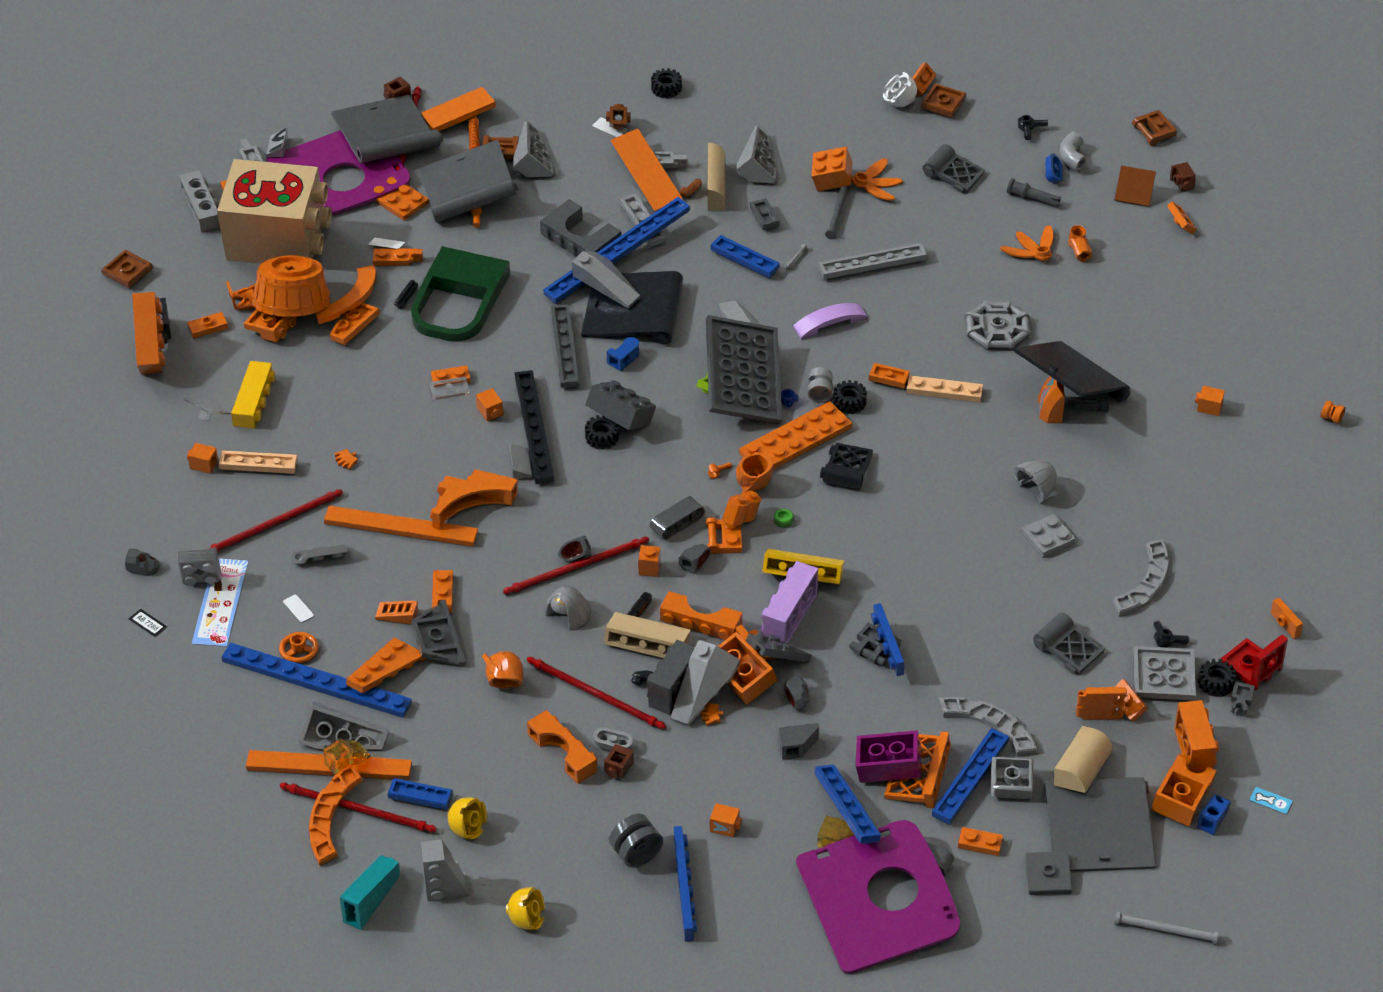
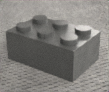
M614 380L592 385L585 406L628 430L649 426L656 405L651 403L650 399L638 396L634 390L624 388L620 382Z
M676 640L673 646H669L666 656L663 660H659L654 673H650L647 678L649 707L668 715L672 713L690 657L695 649L694 646L680 640Z

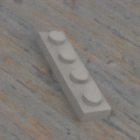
M636 193L620 199V205L634 226L651 216ZM660 231L647 240L646 243L649 248L665 242V236Z

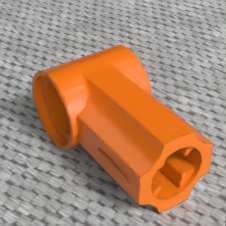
M1080 225L1071 227L1068 245L1073 248L1077 260H1080V262L1087 261L1092 257V251L1086 238V229Z

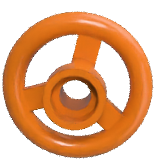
M294 632L282 639L279 645V653L283 659L304 663L311 660L317 654L319 648L318 641L309 633ZM306 639L311 641L313 647L306 645ZM290 641L291 649L285 652V645ZM296 653H309L308 655L303 657H292Z

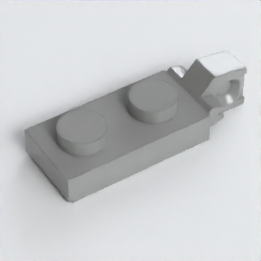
M247 138L240 140L241 149H239V154L242 160L264 162L256 145L250 146Z
M674 151L653 152L664 169L687 167V154L678 155Z
M343 543L294 551L293 560L295 564H304L311 557L313 561L322 560L324 555L332 554V558L344 556L343 552H347V546Z

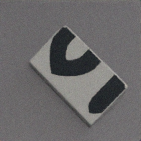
M287 128L270 136L266 157H284L288 140Z

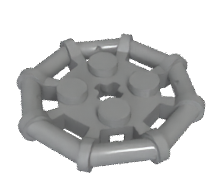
M982 301L981 305L965 315L967 321L966 335L982 344L985 349H1014L1016 344L1025 338H1029L1031 335L1029 330L1030 316L1027 312H1023L1011 304V301ZM974 321L979 322V325L974 326ZM993 339H1004L1005 341H998Z

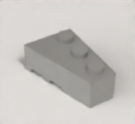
M443 840L421 842L427 901L469 896L467 875L461 871L459 863L452 858V853Z

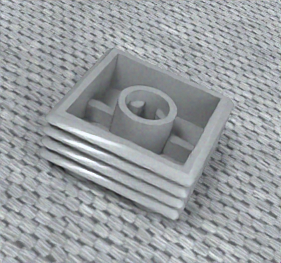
M216 548L177 552L178 567L183 584L195 585L200 582L213 584L221 580V567Z
M992 757L991 796L1032 799L1033 759Z

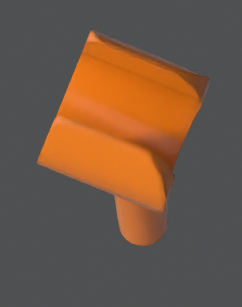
M729 462L716 466V464L712 463L709 465L707 473L711 479H715L720 475L719 471L731 467L732 464Z

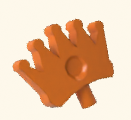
M344 449L334 453L338 465H342L343 468L348 467V470L358 462L357 458L354 457L357 455L356 452L350 454L348 449Z
M707 703L705 709L700 714L703 717V722L706 721V726L719 723V715H724V711H719V704Z

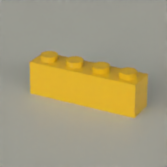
M250 361L231 412L233 426L255 429L257 422H260L261 410L266 406V396L270 395L271 382L275 381V371H273L272 363Z
M767 549L764 554L763 573L786 576L788 569L793 567L796 561L818 568V581L840 584L843 579L845 560Z

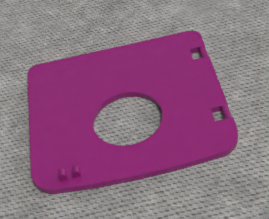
M341 130L285 150L284 157L267 158V162L318 167L320 182H324V177L330 170L339 166H354L362 170L365 178L358 187L348 191H335L328 188L327 201L323 205L324 207L331 208L332 215L375 201L376 198L399 190L400 186L410 183L409 172L398 156L360 164ZM399 166L400 169L395 170L394 167ZM394 177L397 182L395 184H388L387 179ZM376 186H383L384 192L375 193L374 188Z
M895 821L887 824V826L878 828L879 833L889 830L891 834L880 838V842L860 844L854 835L828 844L823 848L802 853L796 858L799 873L839 967L845 974H852L950 940L959 932L960 919L944 876L920 830L910 821ZM828 851L830 856L818 859V854ZM897 869L910 874L918 885V894L913 903L904 909L888 911L876 906L869 898L868 886L878 873Z

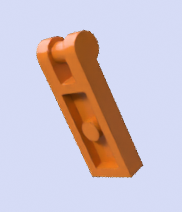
M433 570L432 609L439 605L441 600H445L449 613L452 614L453 570Z

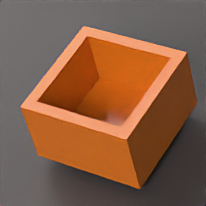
M847 146L813 153L811 177L817 192L851 185L853 161Z

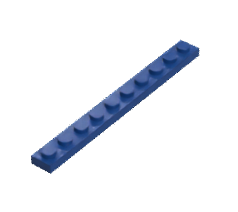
M679 197L675 198L597 253L609 259L613 264L688 213L690 205ZM571 270L543 289L546 297L556 304L585 283L574 277Z
M231 642L222 655V662L404 718L412 704V699L376 687L361 693L346 685L347 678Z

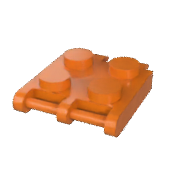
M1088 687L1085 690L1078 691L1076 716L1083 717V720L1122 719L1124 715L1122 707L1125 706L1124 696L1127 693V689L1125 687Z

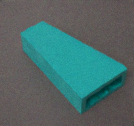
M380 855L341 894L340 903L343 923L360 930L363 929L399 878V862L391 857L388 858Z

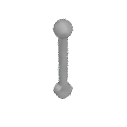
M802 244L797 254L790 262L786 263L787 269H790L799 255L807 250L808 246L806 244Z

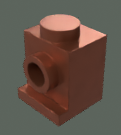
M401 76L384 84L383 95L385 100L404 95L411 97L410 84Z
M1188 162L1172 165L1170 180L1174 181L1181 191L1194 189L1196 174Z
M615 744L604 760V771L611 778H617V776L623 778L630 766L634 764V751Z

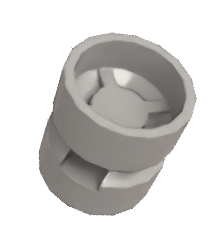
M818 367L810 371L808 396L812 401L823 403L832 397L833 374L829 369Z

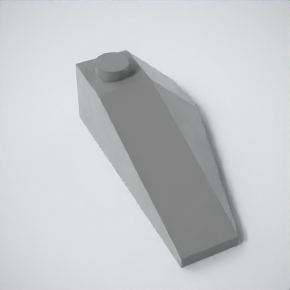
M528 121L524 122L513 157V168L518 174H523L525 177L552 176L553 165L551 161L547 160L549 154L542 147L544 141L540 131Z
M758 125L755 126L738 160L736 170L739 176L745 178L748 182L774 183L777 171L772 166L775 161L770 154V151H772L770 138Z
M582 251L571 261L574 277L629 309L640 298L637 291L614 264L597 252Z
M699 640L690 657L671 719L689 726L705 709L708 701L719 694L720 688L732 680L741 661L720 647Z
M314 701L310 706L298 743L315 749H383L389 730Z

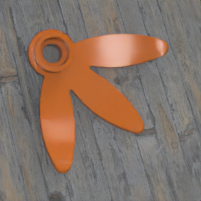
M886 158L875 162L865 172H857L852 176V183L856 187L865 188L873 196L884 200H895V197L879 188L893 187L901 184L903 180L900 178H875L887 166L888 160Z
M1047 225L1044 228L1040 246L1026 234L1018 231L1016 232V237L1026 250L1008 246L1000 247V250L1015 257H1035L1040 261H1047L1052 257V251L1050 250L1054 238L1052 227Z

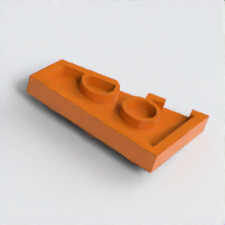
M362 303L351 312H344L342 319L337 321L330 333L331 340L346 345L380 314L379 308Z

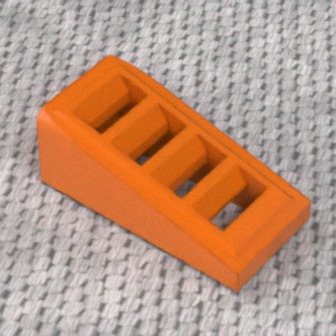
M418 601L380 602L375 619L411 624L418 613Z

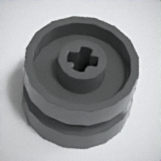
M638 813L630 815L616 825L610 834L609 844L628 867L635 868L648 863L657 855L663 845V837L644 814Z

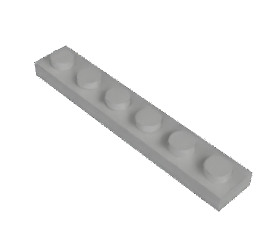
M922 243L818 262V268L824 280L926 260L927 254Z

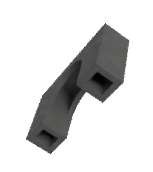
M570 199L540 220L541 234L575 256H578L582 251L598 252L621 236V231L609 223L592 235L577 236L570 233L569 230L583 220L582 206Z

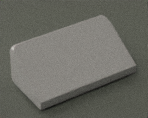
M510 443L509 450L513 478H532L528 448Z

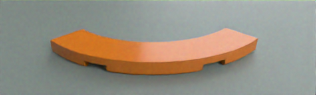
M375 265L357 269L358 277L353 288L339 300L315 313L318 324L340 317V314L346 311L351 312L370 296L377 280Z
M353 764L342 769L331 779L332 781L326 788L321 790L312 808L309 821L310 843L319 866L338 856L331 839L333 815L344 796L355 786L363 782L362 777Z

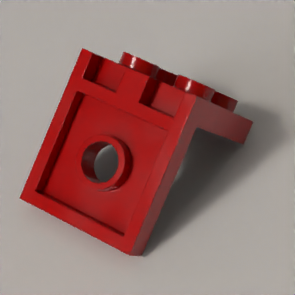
M1280 635L1264 649H1261L1246 638L1220 659H1222V663L1225 661L1229 662L1228 666L1232 664L1233 670L1235 669L1236 677L1246 684L1254 685V690L1256 691L1263 680L1268 682L1276 670L1282 671L1288 638ZM1249 660H1250V661H1252L1253 663H1252V664H1246L1244 661H1249Z

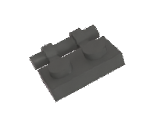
M868 622L857 634V640L860 643L852 641L849 648L854 650L855 654L869 658L870 662L884 666L887 659L882 657L885 654L882 647L883 640L878 638L876 630L878 627ZM894 636L899 648L901 646V639ZM870 646L871 648L875 649V651L873 652L867 649V647Z

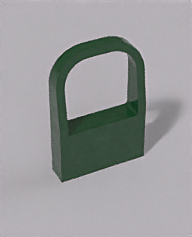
M442 246L412 304V323L415 329L423 335L453 342L464 341L477 335L481 331L510 276V262ZM434 289L482 300L473 321L462 328L450 329L432 325L423 321L420 314Z

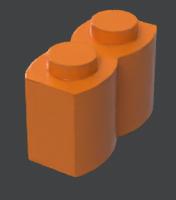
M754 491L731 496L722 519L732 526H739L744 522L753 521L757 515L762 498Z

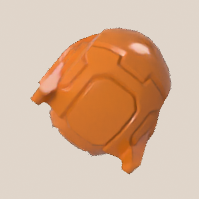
M756 452L741 459L736 468V479L743 489L742 493L756 491L768 485L773 474V461L767 455Z
M501 651L490 657L485 653L482 655L486 663V676L492 687L501 689L514 686L517 688L522 685L523 665L516 654L509 651Z

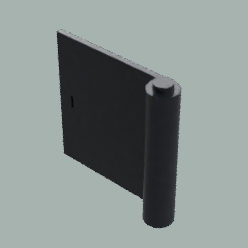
M677 271L621 273L640 295V298L629 309L591 287L581 337L653 334L655 341L659 344L671 342L683 284L681 273Z
M1063 341L1022 346L1013 349L1016 354L1080 397L1107 393L1121 402L1130 396V387Z

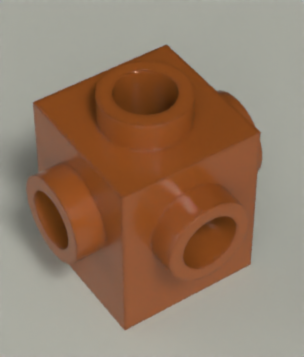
M614 104V106H610V111L606 112V122H609V126H613V129L622 130L623 127H627V122L630 123L631 112H627V107H624L623 104ZM620 115L622 119L616 120L615 117Z

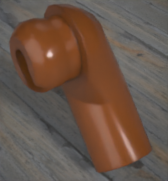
M695 179L687 188L682 187L680 195L685 198L691 197L702 186L701 179Z

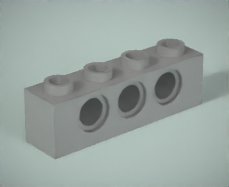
M199 170L179 175L181 190L201 233L220 228L217 201L215 198L212 199V190L210 187L207 188L206 177H202Z

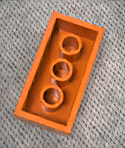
M155 292L132 293L137 367L140 374L163 373V367H166V360L161 350L165 349L162 333H160V331H163V320H161V315H159V313H162V303L160 298L156 297Z

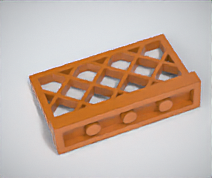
M941 731L940 736L919 734L922 750L924 751L921 753V759L927 756L931 759L925 765L921 763V773L925 772L927 777L920 781L917 778H912L915 783L909 787L903 784L909 779L895 780V782L894 780H888L884 794L885 799L922 802L926 804L927 808L935 807L951 749L949 732ZM928 742L936 743L935 746L931 747L930 749H927L924 746ZM897 786L903 789L899 793L891 792ZM920 787L922 795H913L911 793Z

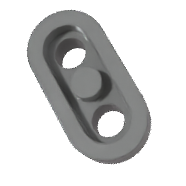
M601 727L593 734L594 744L599 748L611 751L615 744L631 750L633 748V738L628 733Z

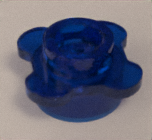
M792 389L781 391V403L786 407H792L793 403L798 401L799 396Z

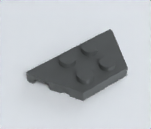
M441 600L439 605L433 609L429 608L423 615L417 616L411 622L421 657L464 667L466 661L446 601Z
M757 633V635L748 634L746 642L755 650L760 649L759 654L762 656L809 662L811 659V654L789 643L780 641L781 639L775 635L770 634L768 637L765 634Z

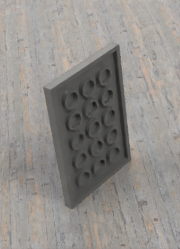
M708 315L706 318L709 412L780 424L782 421L778 328Z

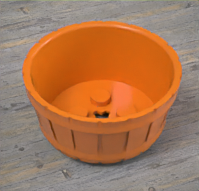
M287 255L268 259L258 267L252 294V305L263 313L282 317L305 316L325 309L331 302L324 269L317 260L309 257Z

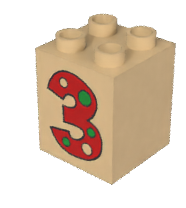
M233 159L217 210L226 260L262 263L268 259L280 256L295 255L313 259L314 254H322L324 234L320 232L322 228L329 229L332 211L330 207H324L323 205L328 197V184L320 182L318 167Z

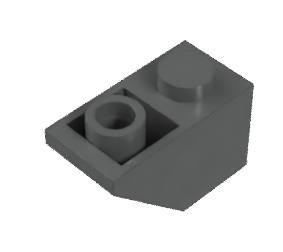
M819 723L778 728V743L782 760L803 757L819 739Z

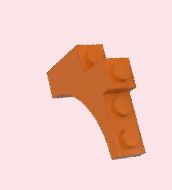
M474 469L471 476L467 477V480L446 475L443 482H440L437 488V493H439L437 505L431 510L430 518L432 519L433 527L440 529L450 517L470 507L484 504L512 505L518 494V479Z

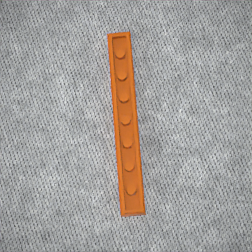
M329 506L324 517V524L472 547H474L478 535V528L444 523L438 529L434 528L432 521L336 506Z
M249 750L246 770L335 776L342 769L353 764L362 778L409 780L412 760Z

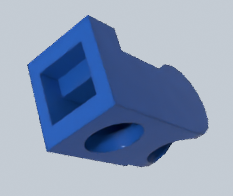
M634 337L626 338L623 344L616 350L610 348L606 351L607 364L619 371L626 368L639 356L638 339Z
M1215 794L1201 811L1197 828L1214 835L1219 824L1228 813L1231 801Z

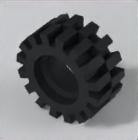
M663 68L661 71L657 70L651 76V90L653 94L655 93V96L658 97L660 95V98L666 96V99H668L669 96L673 98L674 94L677 96L679 92L681 93L682 76L676 70L670 71V68H667V70Z
M848 380V383L842 381V384L838 383L837 387H834L833 404L841 412L845 411V414L849 412L855 414V411L859 413L861 409L865 408L867 391L862 383L858 384V381L851 383V380ZM845 396H854L855 398L850 399L845 398Z
M596 415V419L591 417L590 421L588 420L585 424L587 444L590 443L591 447L595 445V449L602 447V450L605 449V446L609 449L611 444L613 446L616 445V442L619 440V424L603 415L602 417ZM598 431H607V433H604V434H600V433H596V432H598Z
M1212 659L1211 663L1209 660L1205 664L1203 663L1198 678L1200 689L1203 688L1204 693L1209 691L1208 695L1210 696L1214 693L1215 697H1219V694L1226 696V692L1228 694L1231 693L1236 678L1235 669L1233 670L1232 664L1228 666L1229 662L1225 661L1222 663V659H1219L1218 662ZM1218 675L1224 679L1214 680L1210 676Z

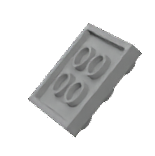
M1134 646V691L1140 698L1195 700L1194 649Z

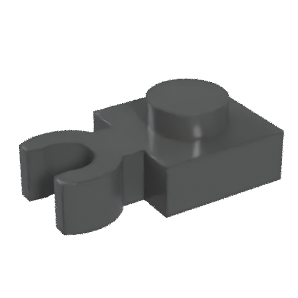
M1235 682L1231 696V702H1233L1232 713L1235 712V709L1240 708L1243 710L1242 715H1246L1247 705L1251 706L1255 689L1254 685Z

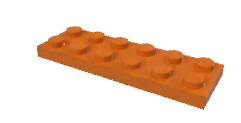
M829 401L739 448V454L742 457L752 455L754 452L767 455L772 459L773 469L851 429L852 422Z

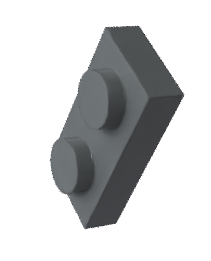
M766 198L750 202V209L762 230L779 226V219Z

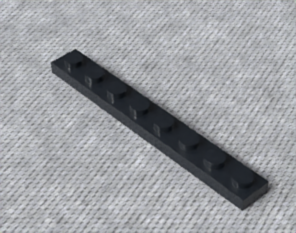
M533 370L514 372L535 484L554 482Z

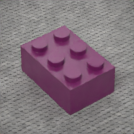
M918 730L857 736L856 770L859 782L921 778L922 746Z

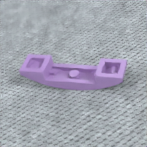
M841 303L819 309L794 324L793 328L801 339L817 335L819 328L847 319L850 323L866 319L867 315L859 304Z

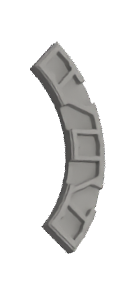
M1164 539L1145 543L1149 566L1139 586L1125 594L1112 598L1111 603L1118 616L1129 614L1145 606L1162 589L1166 581L1169 565L1168 550Z
M964 697L939 698L943 718L962 717L983 722L1009 736V743L1012 745L1016 756L1037 754V748L1030 733L1019 724L1015 717L1003 709L978 700V702L965 700Z

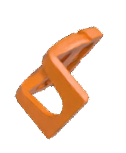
M226 281L234 309H253L252 294L255 284L232 292L229 281ZM235 298L243 299L236 305Z

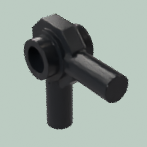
M1030 115L1021 116L1017 122L1018 128L1024 132L1025 140L1031 139V130L1034 127L1048 126V120H1034Z
M1160 621L1154 622L1153 626L1156 630L1154 639L1158 647L1167 648L1174 643L1188 644L1189 636L1173 635L1169 629L1163 628Z

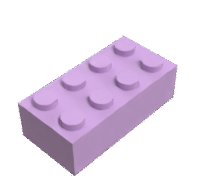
M796 561L794 566L788 569L786 579L780 582L778 592L772 595L768 608H764L761 619H763L761 632L768 637L772 634L779 637L782 642H789L817 596L818 568Z

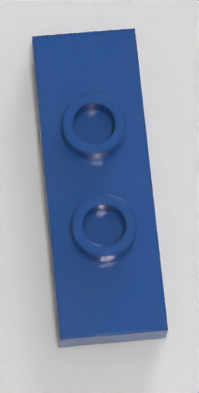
M393 778L387 795L388 798L448 810L453 790Z

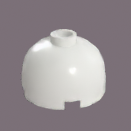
M903 72L904 75L900 76L897 74L891 78L885 86L886 94L883 93L884 99L889 104L899 108L913 103L917 94V86L914 79L905 72Z

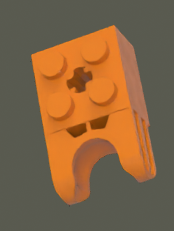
M1178 754L1155 794L1151 810L1189 827L1214 782L1217 770L1207 767L1202 773H1193L1186 767L1188 757Z

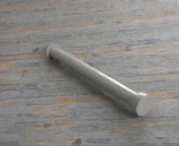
M1118 911L1116 912L1114 923L1118 925L1119 923L1208 940L1212 941V944H1217L1219 933L1218 931L1212 933L1122 915Z

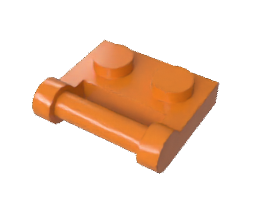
M714 517L706 519L709 538L707 546L710 547L711 554L742 553L741 525L732 526L723 519L717 520ZM716 529H721L722 544L716 542Z

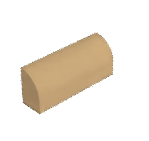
M708 143V211H725L726 155L723 148L714 143Z
M615 612L605 628L604 644L664 658L669 646H673L676 640L688 644L691 630Z
M1082 726L1054 769V786L1086 793L1113 750L1110 739L1097 729Z

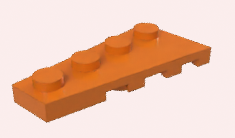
M394 637L346 679V685L364 693L383 683V679L387 677L392 678L398 674V671L404 668L407 670L413 667V663L417 661L423 662L426 658L421 657L419 649Z

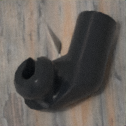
M648 670L636 671L632 674L631 682L641 685L642 680H647L650 673L654 672Z

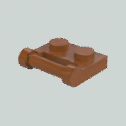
M1159 110L1136 117L1132 121V125L1141 131L1147 138L1150 146L1156 145L1161 140L1176 136L1177 133L1175 127ZM1146 123L1155 134L1152 135L1144 124Z
M484 135L483 145L498 140L504 159L513 160L519 136L511 138Z

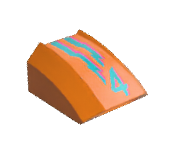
M1050 376L1043 384L1038 396V403L1040 404L1039 418L1046 423H1062L1065 401L1064 385Z

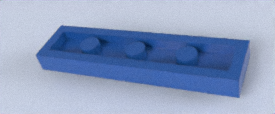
M722 235L710 245L711 251L768 278L780 268L779 262Z
M881 603L873 605L874 613L871 614V620L873 625L878 627L876 629L879 640H883L882 647L885 655H889L890 669H894L896 676L905 675L904 660Z

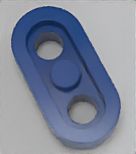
M1052 153L1046 157L1045 176L1049 182L1056 184L1063 178L1062 162L1056 154Z

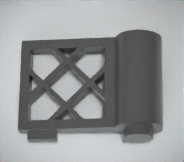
M948 144L941 145L923 165V171L926 176L931 178L939 177L953 185L954 189L966 193L985 173V169L956 154L954 149ZM958 161L963 166H955L954 162ZM968 170H974L978 173L970 175ZM957 171H965L966 175H958ZM953 172L954 176H948L944 173ZM959 180H968V185L962 184Z
M1059 613L1033 637L1034 645L1037 649L1051 652L1065 664L1064 667L1073 674L1076 672L1078 675L1105 650L1076 627L1071 617L1066 613ZM1074 633L1080 637V641H1070V636ZM1058 646H1067L1068 653H1062L1056 648ZM1071 646L1081 647L1082 653H1072ZM1085 647H1092L1096 652L1086 653ZM1072 658H1083V664L1078 666L1073 662Z

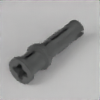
M1011 178L1007 187V193L1009 194L1014 193L1020 195L1021 198L1029 197L1058 207V202L1060 203L1061 196L1032 188L1028 183L1023 184L1015 181L1013 178Z

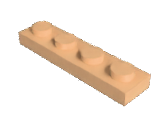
M909 375L906 394L981 402L983 384Z
M222 450L219 469L295 474L298 459L297 455Z

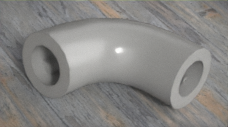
M1071 132L1061 142L1059 155L1064 164L1080 172L1087 161L1086 156L1077 152V149L1083 145V139L1077 132Z

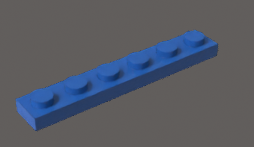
M993 728L989 730L932 810V817L949 825L952 823L990 769L992 757H998L1009 742L1008 735Z
M815 766L814 773L859 843L880 842L881 834L836 766Z
M674 826V846L684 939L687 942L693 941V932H697L696 919L692 920V915H695V904L690 902V898H693V886L688 885V881L691 880V868H686V864L690 863L689 851L684 849V847H688L687 834H683L682 826Z

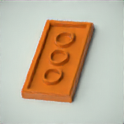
M480 87L421 112V116L432 130L436 129L439 132L495 108L496 102L483 87Z

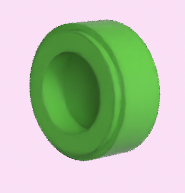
M788 509L777 510L774 514V523L779 527L790 526L793 523V513Z

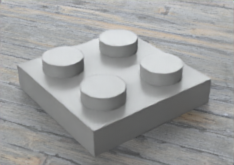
M1055 514L1021 529L1022 535L1042 558L1075 544V537Z

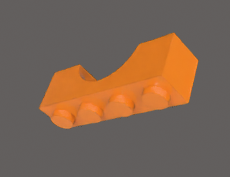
M668 591L660 607V621L726 640L735 633V627L742 625L743 612L723 607L715 613H699L689 606L687 596Z
M545 710L527 721L528 736L540 747L552 745L560 747L567 752V756L564 759L565 772L577 784L597 772L598 760L595 754L589 752L584 747V744L577 740L567 727L564 728L555 715H551Z

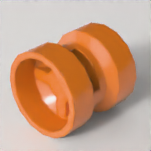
M1327 400L1323 406L1321 418L1332 419L1334 423L1339 424L1344 416L1346 407L1334 405L1333 402Z

